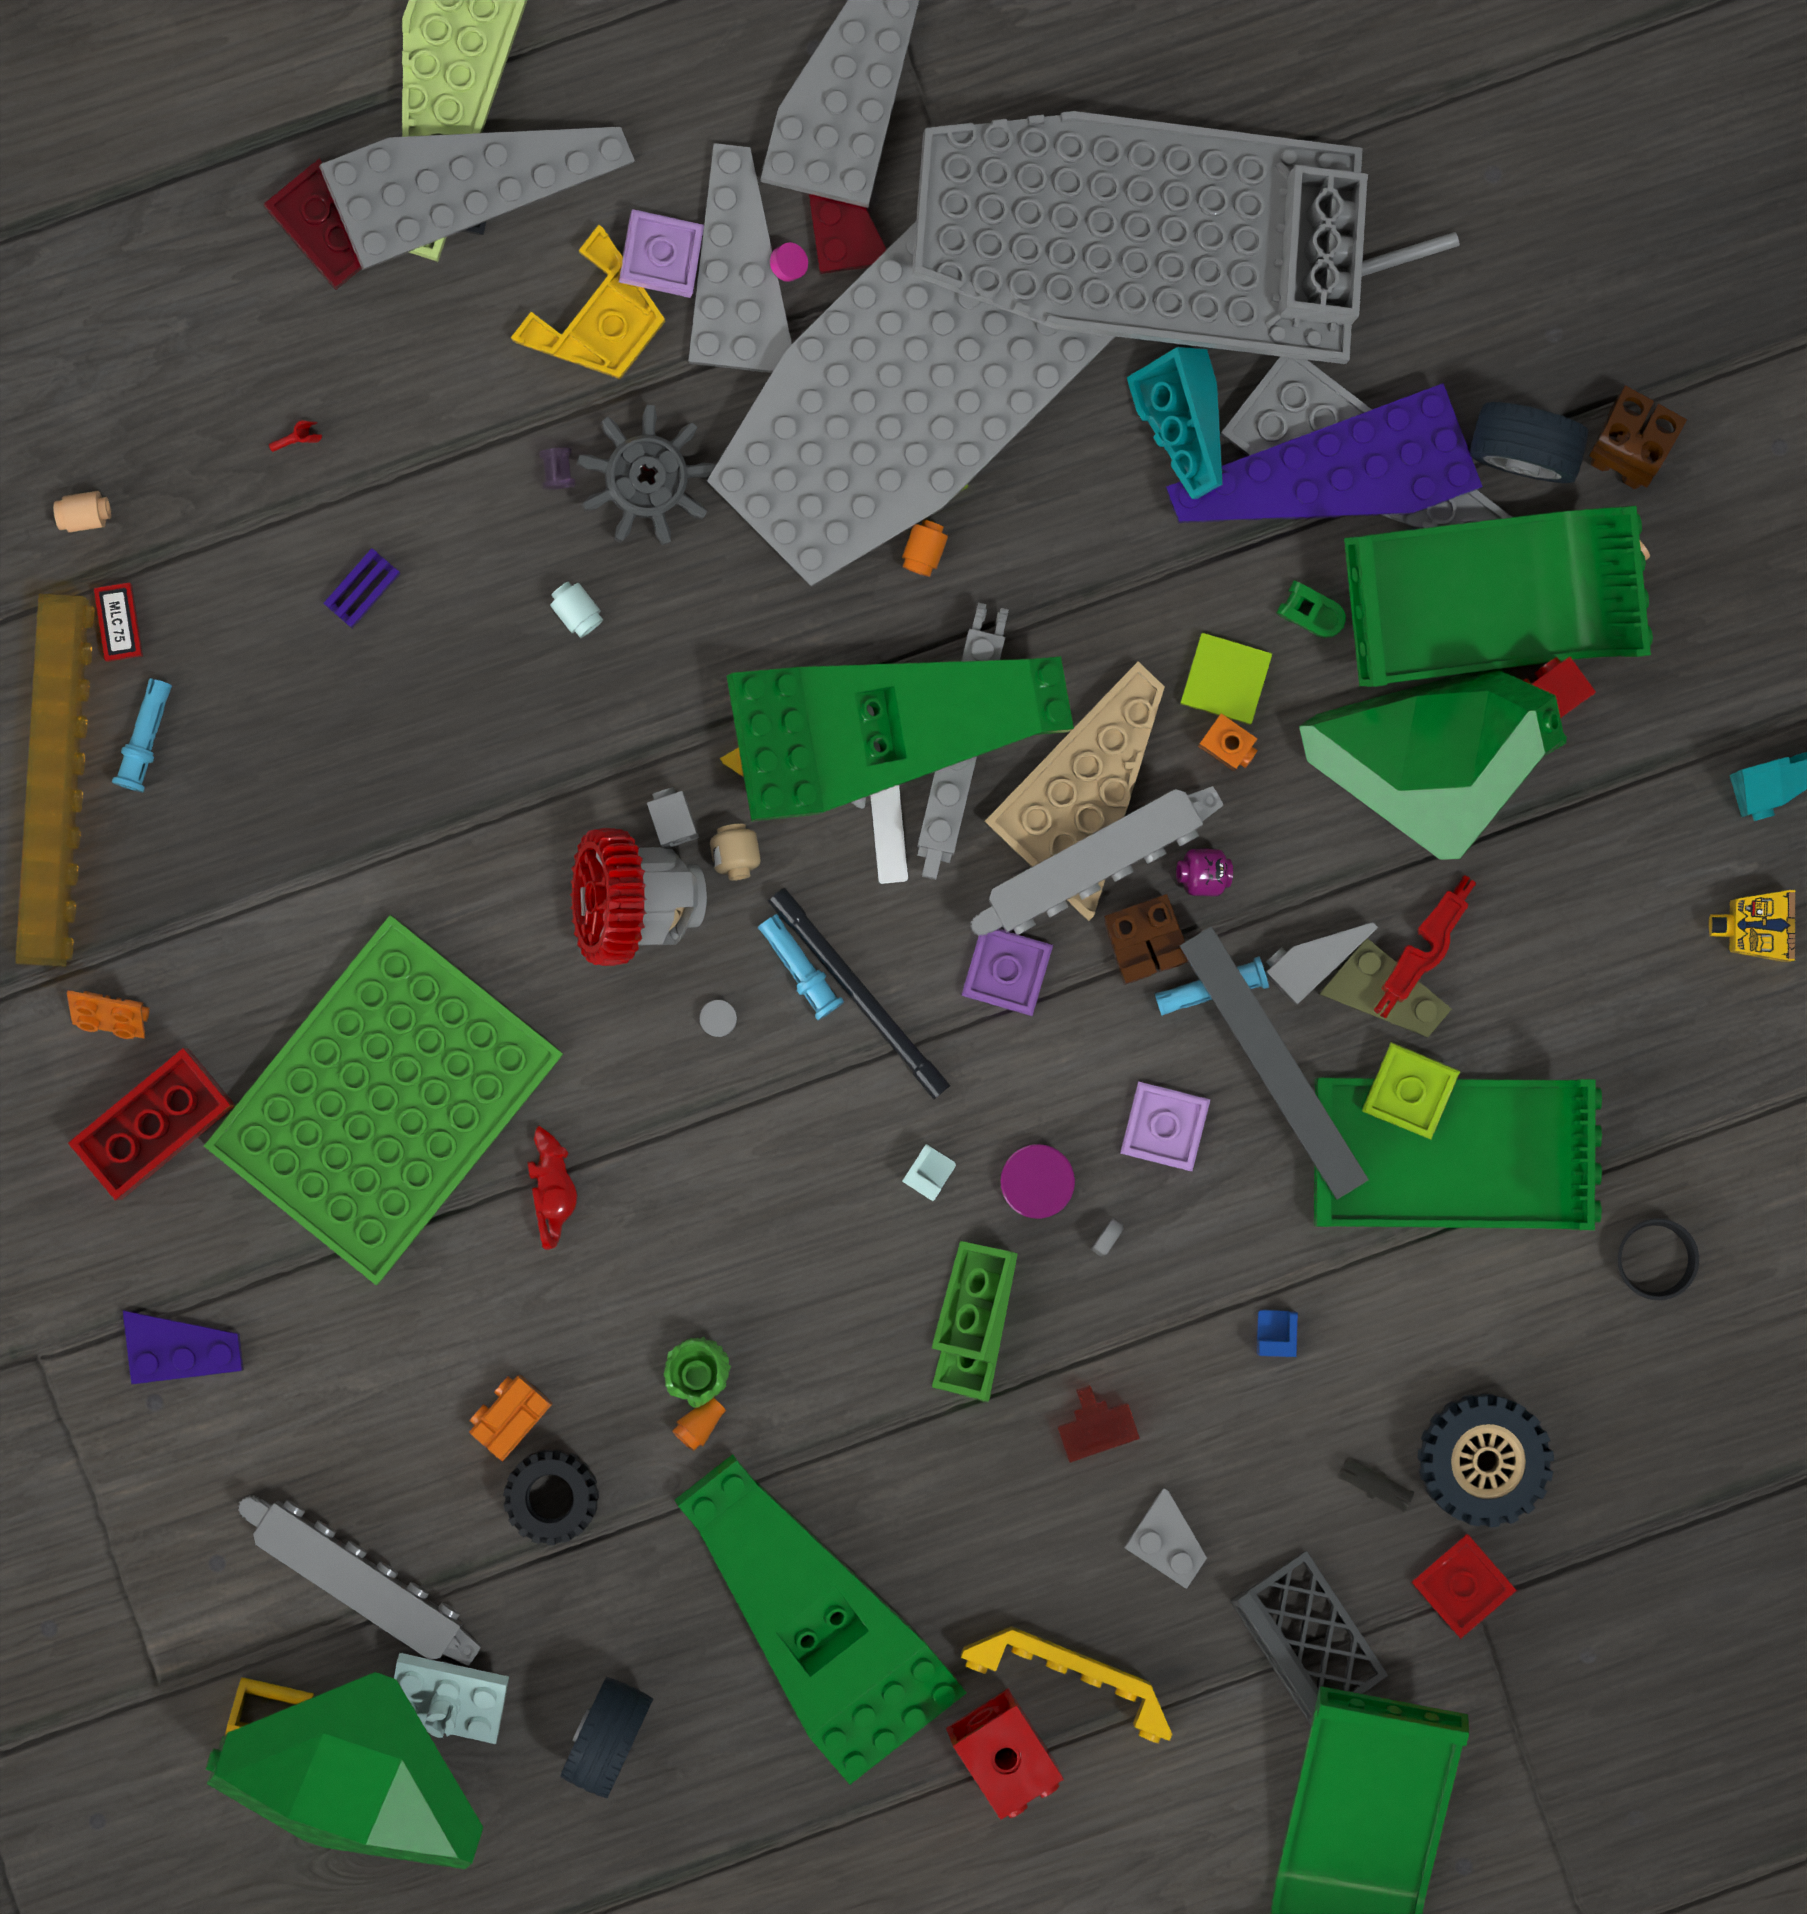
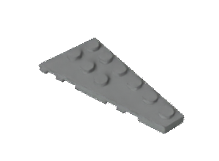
M714 143L688 362L689 364L772 373L784 352L792 345L778 277L773 273L770 266L772 248L750 147Z

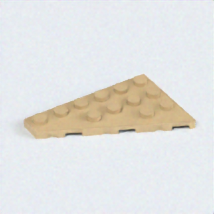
M1137 662L985 820V823L1033 867L1125 817L1165 686L1141 663ZM1105 880L1098 883L1101 890L1082 900L1080 895L1077 894L1067 900L1088 921L1095 915Z

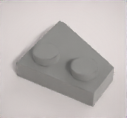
M1163 1487L1124 1548L1187 1589L1207 1557L1171 1494Z

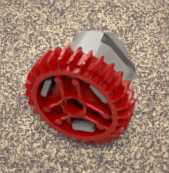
M600 828L589 830L581 838V843L577 845L578 853L574 855L575 865L571 867L573 879L570 880L572 893L569 895L572 897L570 909L573 910L572 923L575 924L574 935L578 937L577 946L581 948V954L588 962L600 966L626 964L635 956L639 945H676L683 938L687 928H696L701 925L706 911L707 892L704 874L699 865L685 864L673 849L661 847L639 848L635 845V839L622 829Z

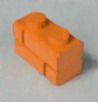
M518 1375L514 1380L507 1376L494 1391V1394L499 1397L490 1408L483 1404L469 1420L474 1425L469 1433L502 1462L553 1404L552 1401L521 1375Z

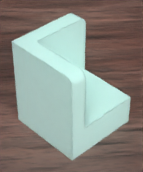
M926 1144L902 1182L934 1201L956 1164Z

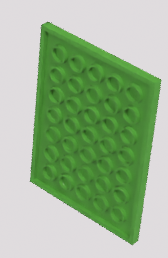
M390 915L222 1122L204 1147L377 1286L564 1054Z

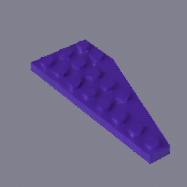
M1442 383L1223 465V485L1198 499L1190 497L1181 481L1167 486L1166 491L1178 523L1276 518L1379 516L1384 514L1408 515L1476 491L1483 486L1445 386Z

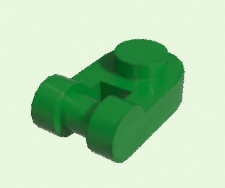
M1297 581L1292 582L1288 590L1291 594L1286 603H1281L1276 611V614L1283 619L1321 638H1332L1338 635L1346 622L1345 612L1338 603ZM1304 600L1313 604L1308 616L1298 611Z

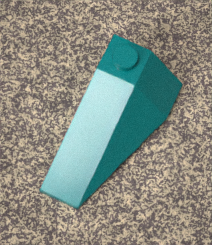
M1176 347L1128 376L1127 381L1138 415L1142 421H1148L1155 432L1154 440L1159 447H1164L1171 457V467L1190 497L1198 499L1223 485L1217 381L1207 349Z
M1807 752L1792 756L1791 758L1785 757L1742 769L1731 774L1730 779L1741 817L1752 815L1753 821H1758L1775 816L1774 808L1786 804L1807 789Z

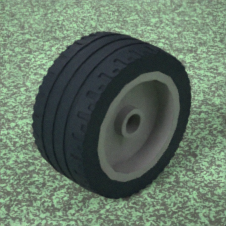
M1487 402L1483 405L1471 443L1470 456L1474 460L1489 467L1526 478L1554 483L1575 482L1586 449L1585 445L1587 444L1588 429L1585 426L1564 416L1523 405L1501 402Z
M606 1677L591 1709L586 1710L572 1740L575 1744L560 1777L570 1784L573 1783L575 1786L585 1789V1791L608 1799L653 1698L643 1691L641 1692L634 1687H630L626 1683Z

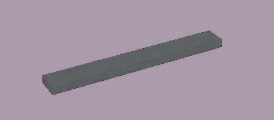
M1212 926L1180 945L1179 947L1335 1199H1339L1368 1181L1369 1179Z

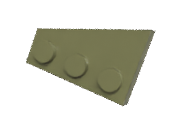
M1368 938L1359 945L1318 994L1426 1038L1432 1034L1452 1010L1418 981L1406 1000L1403 1002L1397 1001L1387 1018L1380 1016L1387 1003L1381 1012L1377 1014L1374 1008L1385 994L1382 986L1392 973L1397 962Z

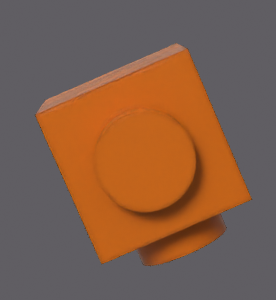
M1222 713L1198 745L1199 748L1232 771H1235L1239 765L1246 768L1258 751L1253 747L1257 738Z

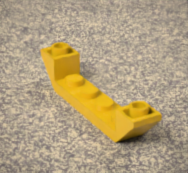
M1012 1626L969 1644L962 1649L961 1658L967 1660L965 1666L983 1674H986L988 1669L997 1670L1005 1647L1009 1644L1013 1646L1011 1652L1020 1657L1032 1660L1033 1655L1039 1656L1047 1660L1045 1666L1055 1671L1066 1674L1069 1668L1081 1673L1080 1680L1099 1688H1101L1104 1682L1116 1687V1695L1134 1702L1137 1696L1143 1699L1133 1722L1134 1727L1140 1729L1138 1735L1155 1743H1159L1161 1738L1168 1741L1171 1739V1730L1150 1682Z

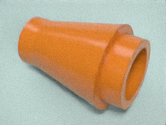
M713 1398L699 1408H694L676 1421L677 1426L672 1432L689 1449L695 1451L699 1445L701 1447L705 1445L726 1409Z

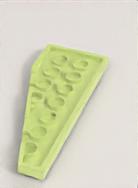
M527 0L408 1L402 18V137L483 132ZM446 237L409 253L438 262Z

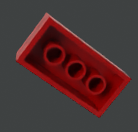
M182 1048L68 1142V1144L115 1201L123 1200L236 1105L192 1051L188 1048Z

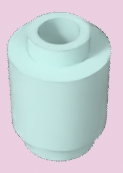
M566 582L551 594L555 599L550 604L551 608L570 632H576L580 638L589 634L603 622L602 617L599 615L601 610L580 583L572 586L569 582Z

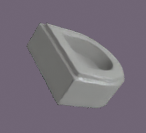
M1112 1218L1090 1250L1099 1256L1107 1255L1123 1231V1225Z

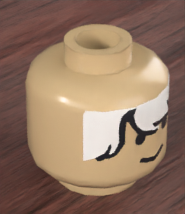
M731 824L718 828V834L714 835L710 840L715 871L728 875V879L732 881L749 878L751 876L750 871L757 868L761 863L756 833L746 829L745 824Z

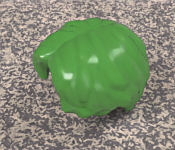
M705 1337L700 1339L690 1338L681 1342L672 1351H669L663 1375L667 1391L671 1396L687 1399L689 1405L694 1408H699L706 1404L726 1387V1381L731 1368L729 1357H727L728 1354L723 1351L722 1346L717 1345V1342L706 1340Z

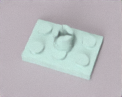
M399 1653L394 1679H397L428 1733L438 1738H443L444 1733H446L447 1737L449 1735H456L496 1744L509 1676Z

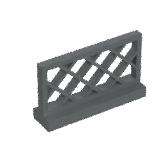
M1307 1551L1302 1552L1259 1583L1230 1600L1310 1725L1320 1686L1323 1687L1324 1679L1343 1682V1691H1348L1350 1684L1358 1685L1350 1692L1363 1694L1388 1676ZM1304 1563L1311 1574L1308 1589L1289 1586L1292 1570ZM1285 1575L1283 1584L1274 1583ZM1316 1583L1322 1592L1315 1591ZM1268 1586L1281 1588L1279 1609L1265 1608L1257 1594ZM1288 1590L1307 1594L1304 1615L1284 1612ZM1313 1596L1327 1598L1331 1604L1329 1621L1310 1617ZM1269 1613L1277 1615L1276 1623ZM1336 1614L1343 1624L1335 1622ZM1283 1616L1303 1620L1299 1642L1286 1639L1282 1634ZM1309 1621L1328 1625L1324 1647L1305 1643ZM1334 1627L1348 1630L1352 1637L1349 1652L1330 1648ZM1289 1644L1298 1646L1296 1654ZM1357 1646L1359 1647L1363 1655L1355 1653ZM1304 1647L1323 1651L1319 1673L1307 1671L1302 1665ZM1329 1653L1348 1656L1344 1678L1325 1674ZM1354 1658L1367 1660L1376 1674L1364 1682L1351 1680ZM1310 1676L1318 1677L1317 1686Z

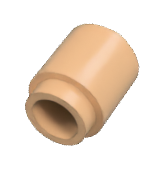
M99 491L63 496L62 500L54 502L56 525L59 530L67 529L69 533L105 527L106 519L111 518L109 500L107 497H102Z

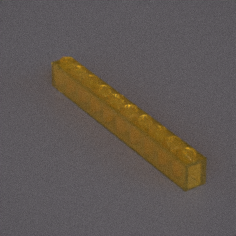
M39 594L15 962V964L66 967V960H71L73 956V938L68 937L69 923H74L76 915V903L70 900L71 886H76L78 880V865L73 864V849H78L80 845V827H75L76 812H81L83 793L82 790H77L78 775H83L85 769V754L80 753V738H86L87 717L82 716L83 701H88L90 692L89 680L84 679L85 665H90L92 658V645L87 643V628H92L94 624V607L89 606V600L84 596Z

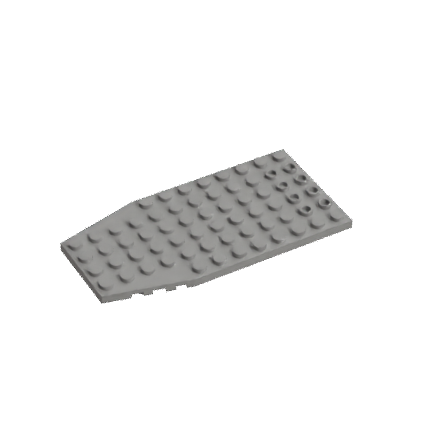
M1077 111L1062 112L1060 115L1044 117V115L1028 116L1027 119L1012 121L1001 119L992 120L991 123L974 125L973 123L925 128L922 141L912 276L1054 329L1347 364L1350 360L1352 324L1359 317L1368 180V174L1361 173L1363 148Z
M915 222L784 352L707 482L812 587L868 552L883 545V543L910 529L920 521L942 510L1116 336L1054 329L912 276L916 232Z

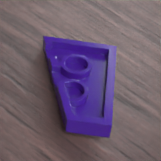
M126 1310L123 1311L131 1385L244 1370L239 1333Z

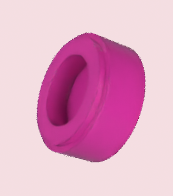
M791 242L785 243L773 250L770 257V266L773 273L779 279L791 282L806 273L808 258L805 251L799 245Z

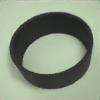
M1650 1219L1637 1224L1625 1235L1618 1251V1267L1621 1277L1633 1292L1650 1300H1667L1683 1293L1694 1281L1699 1268V1251L1691 1234L1678 1223L1667 1219ZM1647 1226H1662L1675 1232L1685 1244L1688 1254V1264L1682 1279L1672 1288L1661 1292H1648L1636 1287L1629 1281L1622 1267L1621 1256L1626 1241L1634 1232Z

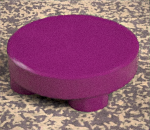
M1034 1144L1020 1148L1008 1158L1002 1169L1000 1182L1002 1194L1013 1210L1029 1218L1041 1219L1055 1215L1068 1204L1074 1191L1075 1177L1070 1162L1061 1152L1047 1145Z

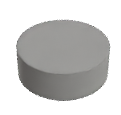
M713 1000L707 1003L700 1013L701 1027L706 1033L714 1037L728 1035L733 1031L737 1023L735 1009L723 1000Z

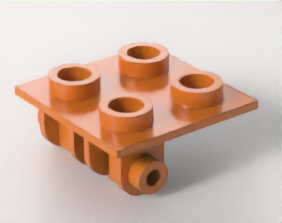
M67 991L73 1025H77L78 1028L88 1032H96L98 1030L113 1032L114 1035L123 1039H133L134 1037L145 1039L144 1022L148 1020L150 1007L143 1006V1002L127 999L122 1001V998L119 997L115 1000L111 999L109 995L103 997L102 994L84 991V993Z

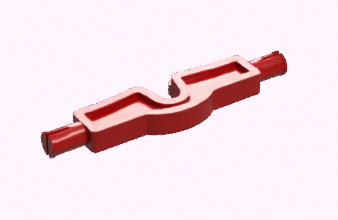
M1463 875L1454 891H1447L1434 910L1418 927V934L1431 946L1430 952H1423L1412 945L1406 946L1402 951L1392 973L1382 986L1385 994L1374 1008V1011L1379 1014L1387 1003V1006L1380 1015L1381 1017L1387 1018L1397 1001L1403 1002L1406 1000L1421 976L1434 969L1445 957L1450 945V933L1467 909L1468 903L1465 900L1474 886H1476V882L1472 879L1463 890L1470 877Z

